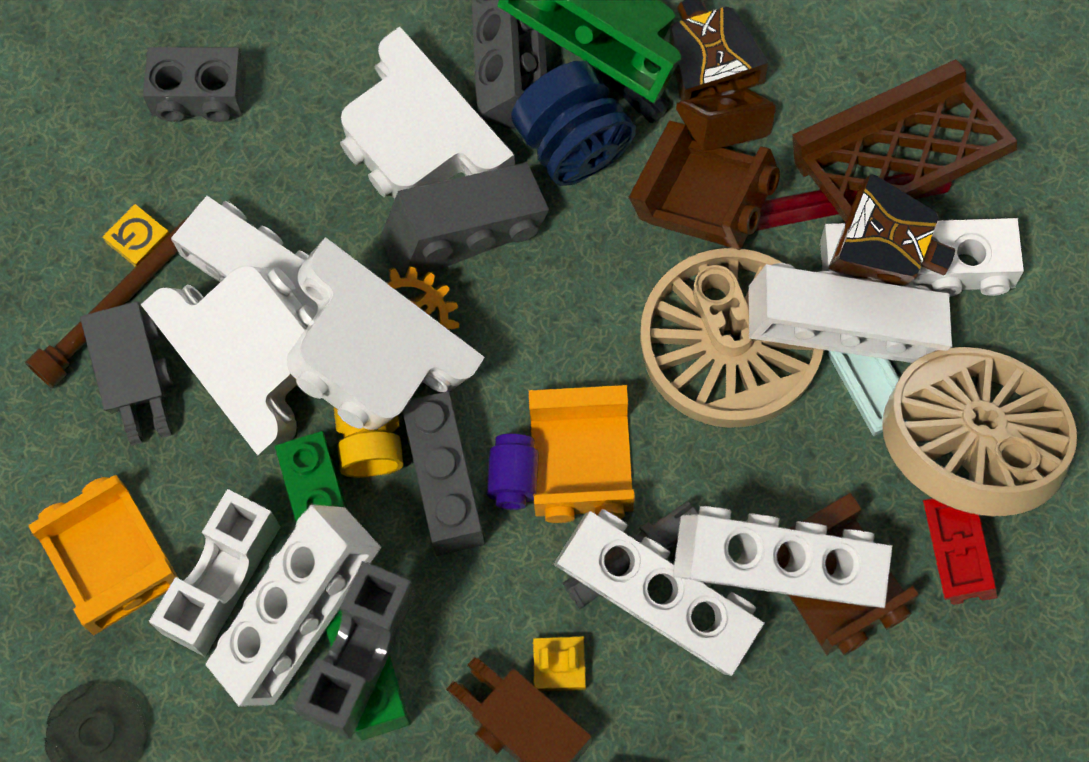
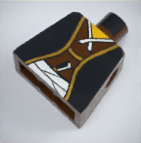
M683 0L679 3L677 9L682 21L670 26L669 43L681 54V59L674 71L680 101L742 88L748 89L765 83L768 61L733 8L726 6L708 12L704 0Z
M870 174L858 188L828 269L866 279L873 278L893 285L906 286L916 278L920 267L944 276L953 261L955 248L931 239L939 215L934 210L880 177Z

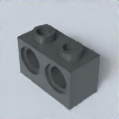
M148 47L143 98L151 115L169 122L180 121L184 116H202L206 120L213 122L226 121L229 119V116H242L246 66L239 47ZM180 83L175 89L165 90L172 84ZM217 84H226L219 90H210Z

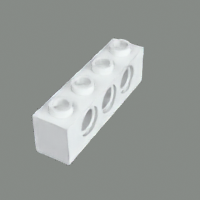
M1018 218L937 221L931 239L955 248L953 261L944 276L920 267L916 278L904 287L921 285L928 287L930 291L948 293L949 297L961 293L962 290L981 289V293L988 296L1007 293L1010 288H1015L1024 272ZM845 223L825 224L820 240L822 271H832L828 267ZM958 255H970L978 262V265H966L959 259ZM837 272L842 277H849L861 280L866 279L862 277Z
M311 505L301 515L296 523L295 530L281 551L272 558L268 571L256 589L245 599L242 610L230 628L219 638L216 649L205 665L238 706L275 704L341 607L361 562L365 561L370 564L380 550L379 544L346 508Z
M700 506L699 515H681L673 577L854 605L885 608L892 546L873 543L874 533L844 529L843 538L826 535L827 526L807 522H796L795 530L778 528L780 518L748 514V521L741 522L730 520L731 510ZM734 535L740 539L742 544V554L736 562L728 554V543ZM783 543L790 552L789 563L784 569L777 562V551ZM831 551L837 560V567L832 576L827 573L825 568V559Z
M604 509L600 511L598 516L591 511L585 513L553 565L721 673L732 676L764 622L753 616L756 607L733 592H730L727 598L723 597L709 588L712 583L673 577L674 565L667 561L670 552L663 546L647 537H644L641 543L624 533L628 525ZM612 547H620L629 555L630 566L622 576L610 574L604 565L605 554ZM657 574L666 576L673 588L671 597L663 604L655 603L648 594V583ZM700 602L708 603L715 612L714 624L710 629L703 632L697 630L691 621L692 610Z

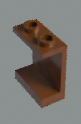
M851 493L801 521L827 526L826 535L843 538L844 529L864 531L857 521L862 509ZM794 525L793 527H791V528H789V529L795 530L796 525ZM784 543L777 551V562L782 569L788 565L790 560L789 549ZM832 551L829 552L825 559V568L830 576L834 574L837 567V560ZM889 570L885 608L795 595L788 596L825 654L829 655L840 649L843 656L869 641L866 635L867 631L881 623L888 630L911 616L912 613L908 607L912 605L919 594L913 586L903 591Z

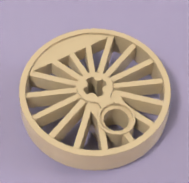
M714 249L698 253L678 263L655 285L647 299L641 319L640 342L647 372L654 386L664 399L678 411L694 420L713 426L728 428L753 426L782 414L793 406L806 391L817 373L824 350L750 339L749 290L744 298L738 284V269L755 272L756 277L766 264L772 265L782 262L760 252L747 249ZM697 275L692 291L683 281ZM716 288L724 292L726 297L721 300H712L707 298L703 291ZM673 290L698 316L665 303L663 300ZM656 314L690 330L651 328ZM730 330L733 336L740 335V340L734 341L731 335L724 336V331ZM651 343L690 346L654 357ZM774 349L812 350L810 363L806 364ZM699 358L671 383L661 371ZM766 363L792 373V375L780 378ZM726 364V396L706 404L723 366ZM712 365L696 401L680 393ZM737 367L746 390L735 394ZM751 369L765 382V384L757 386Z
M955 347L947 351H934L917 359L899 378L889 396L883 413L882 428L886 447L901 472L916 487L933 499L952 508L978 515H1016L1044 504L1054 496L1063 483L1076 450L1077 430L1069 406L1058 390L1044 376L1028 365L1007 355L981 348ZM973 376L978 377L977 391L971 379ZM991 381L1004 386L992 403L990 402ZM1014 392L1022 396V398L1005 405ZM921 441H931L921 447H919L915 443ZM949 452L953 454L945 468L933 461ZM961 465L969 472V480L955 475Z

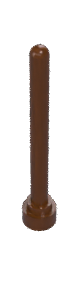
M189 216L88 314L125 305L178 253L171 238ZM81 321L54 347L49 345L44 350L38 348L25 361L30 370L52 389L67 376L65 370L70 366L68 360L86 343Z

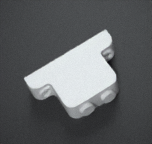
M401 27L382 39L379 44L381 62L375 65V69L382 81L344 108L341 121L346 138L340 144L354 164L357 165L363 161L369 168L371 173L368 174V177L375 189L383 197L391 194L395 199L397 192L400 190L449 180L460 172L468 176L515 165L514 154Z
M326 237L311 252L298 271V283L303 292L317 303L318 312L287 356L288 370L297 379V385L301 390L314 398L326 400L338 409L337 413L343 421L355 428L375 430L384 426L402 412L421 382H424L438 392L453 390L470 378L485 358Z
M240 266L234 269L205 297L191 285H186L183 289L161 288L156 290L141 306L257 455L275 454L274 445L291 441L297 429L294 413L285 402L287 393L297 385V379L288 370L287 356L317 313L308 305L302 306L292 293L295 290L293 282L283 271L276 267L271 270L260 267Z

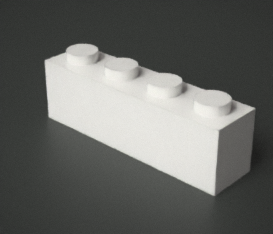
M206 196L172 236L171 239L180 256L218 282H221L234 269L240 266L260 267L271 270L276 267L280 269L293 282L295 290L292 293L302 306L308 305L316 313L318 312L317 303L303 292L298 283V271L309 255L300 250L296 254L292 253L282 246L283 241L272 230L265 226H260L259 229H256L245 221L246 216L233 204L224 201L220 205Z
M785 263L766 264L749 285V338L913 363L926 354L938 350L947 351L952 347L949 294L930 291L928 287L921 285L904 287L886 284L881 280L873 278L861 280L842 277L834 271L811 272L795 269L792 265Z

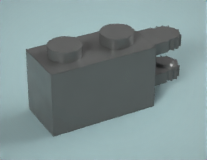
M138 301L80 316L104 411L121 413L125 432L131 446L141 444L143 440L142 427L138 421L135 409L138 406L150 404L156 431L161 438L171 436L172 429L165 399H168L166 387L173 385V379L167 359L165 357L158 358L154 340L161 339V333L155 322Z

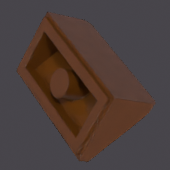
M742 88L677 102L676 110L699 147L707 151L766 138L772 132L776 105L751 90Z

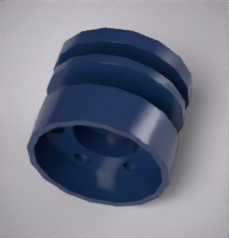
M587 61L566 63L541 76L518 98L511 112L512 123L526 143L532 148L538 149V160L547 167L549 176L559 186L577 184L612 164L629 147L636 134V125L623 112V107L614 98H609V88L594 67Z

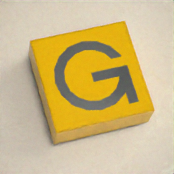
M134 204L102 237L109 246L136 267L170 233Z

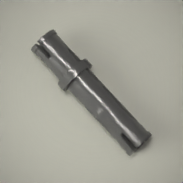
M686 501L652 525L647 522L639 527L641 532L632 538L641 543L644 537H647L665 549L670 550L678 542L681 515L699 514L694 507L692 508L690 502ZM617 547L605 555L604 565L610 574L622 576L629 569L630 558L624 549ZM573 577L562 582L564 588L572 600H575V604L579 609H582L600 595Z

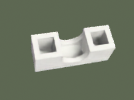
M227 489L202 531L206 541L197 565L183 581L177 577L174 578L149 623L162 635L205 657L280 529V525L273 513Z

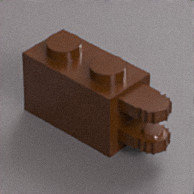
M474 657L467 666L470 668L471 673L480 682L485 683L493 690L482 704L462 684L453 681L446 688L447 692L472 714L475 724L480 727L474 735L495 754H498L504 748L518 762H577L592 744L591 735L514 668L502 679L478 658Z

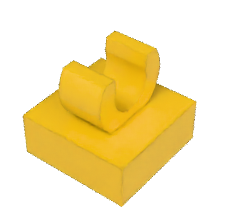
M584 637L533 638L534 687L539 691L586 690Z

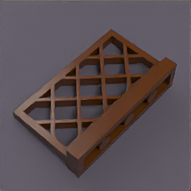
M957 59L792 134L794 163L803 177L810 175L845 222L851 209V205L846 200L848 190L858 191L859 186L865 180L853 177L857 165L882 169L879 177L887 181L890 170L914 174V180L906 185H891L912 198H916L1017 150L1016 138L966 83V70ZM963 103L971 110L969 118L944 114L945 111ZM917 124L931 125L928 137L905 134L903 131ZM939 127L965 131L962 141L954 142L936 139ZM972 132L992 135L997 140V142L987 147L969 144ZM877 143L890 144L887 156L862 153L864 149ZM898 146L923 150L920 162L895 158ZM931 151L957 155L955 162L946 166L928 163ZM836 162L849 163L845 176L825 173L823 168Z

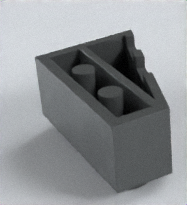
M527 162L398 191L380 238L391 265L397 270L400 278L406 277L409 266L416 268L417 278L428 272L432 273L509 242H523L537 234L549 209Z

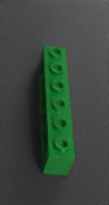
M323 431L274 445L296 523L311 505L343 507L347 509L331 450ZM340 608L326 628L331 647L342 620ZM390 654L355 729V733L361 741L410 726Z

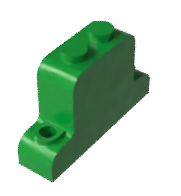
M499 0L497 7L584 61H587L652 103H655L662 96L681 59L680 52L672 44L664 40L675 18V13L659 0ZM650 61L657 64L661 68L654 67Z

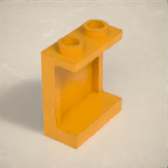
M117 475L110 478L101 477L90 482L83 488L81 495L67 503L61 502L47 507L38 515V520L28 526L32 534L42 544L76 606L73 610L80 623L93 635L166 593L174 578H178L129 490Z

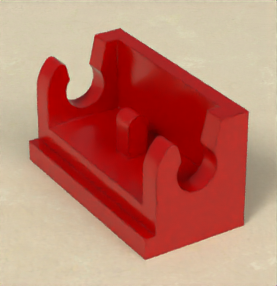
M933 498L923 500L944 599H950L953 605L962 604L965 599L980 597V600L996 599V587L979 515L952 508Z

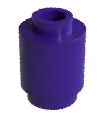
M522 434L498 435L495 439V446L490 448L487 496L496 500V506L499 508L520 510L526 507V502L534 500V495H536L539 452L534 448L535 440L530 436Z

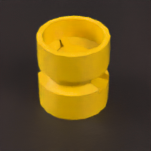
M334 407L336 431L342 433L344 437L337 444L341 474L347 477L363 478L392 474L404 466L400 436L393 433L399 427L398 415L381 428L369 430L355 428L347 424L338 415V409Z

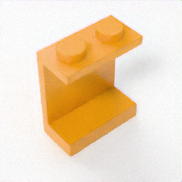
M627 385L528 390L531 437L535 440L534 448L539 452L536 495H534L535 516H545V521L549 523H566L575 520V514H585L589 511L598 516L600 511L604 509L619 519L625 516L624 512L634 511V489H632L627 417Z

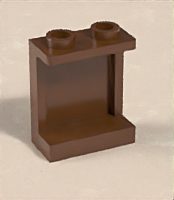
M669 120L631 191L629 199L639 219L741 250L748 234H753L758 226L760 210L767 196L772 195L778 186L780 170L770 148L760 146L755 157L724 148L705 151L699 147L696 141L692 140L685 124Z

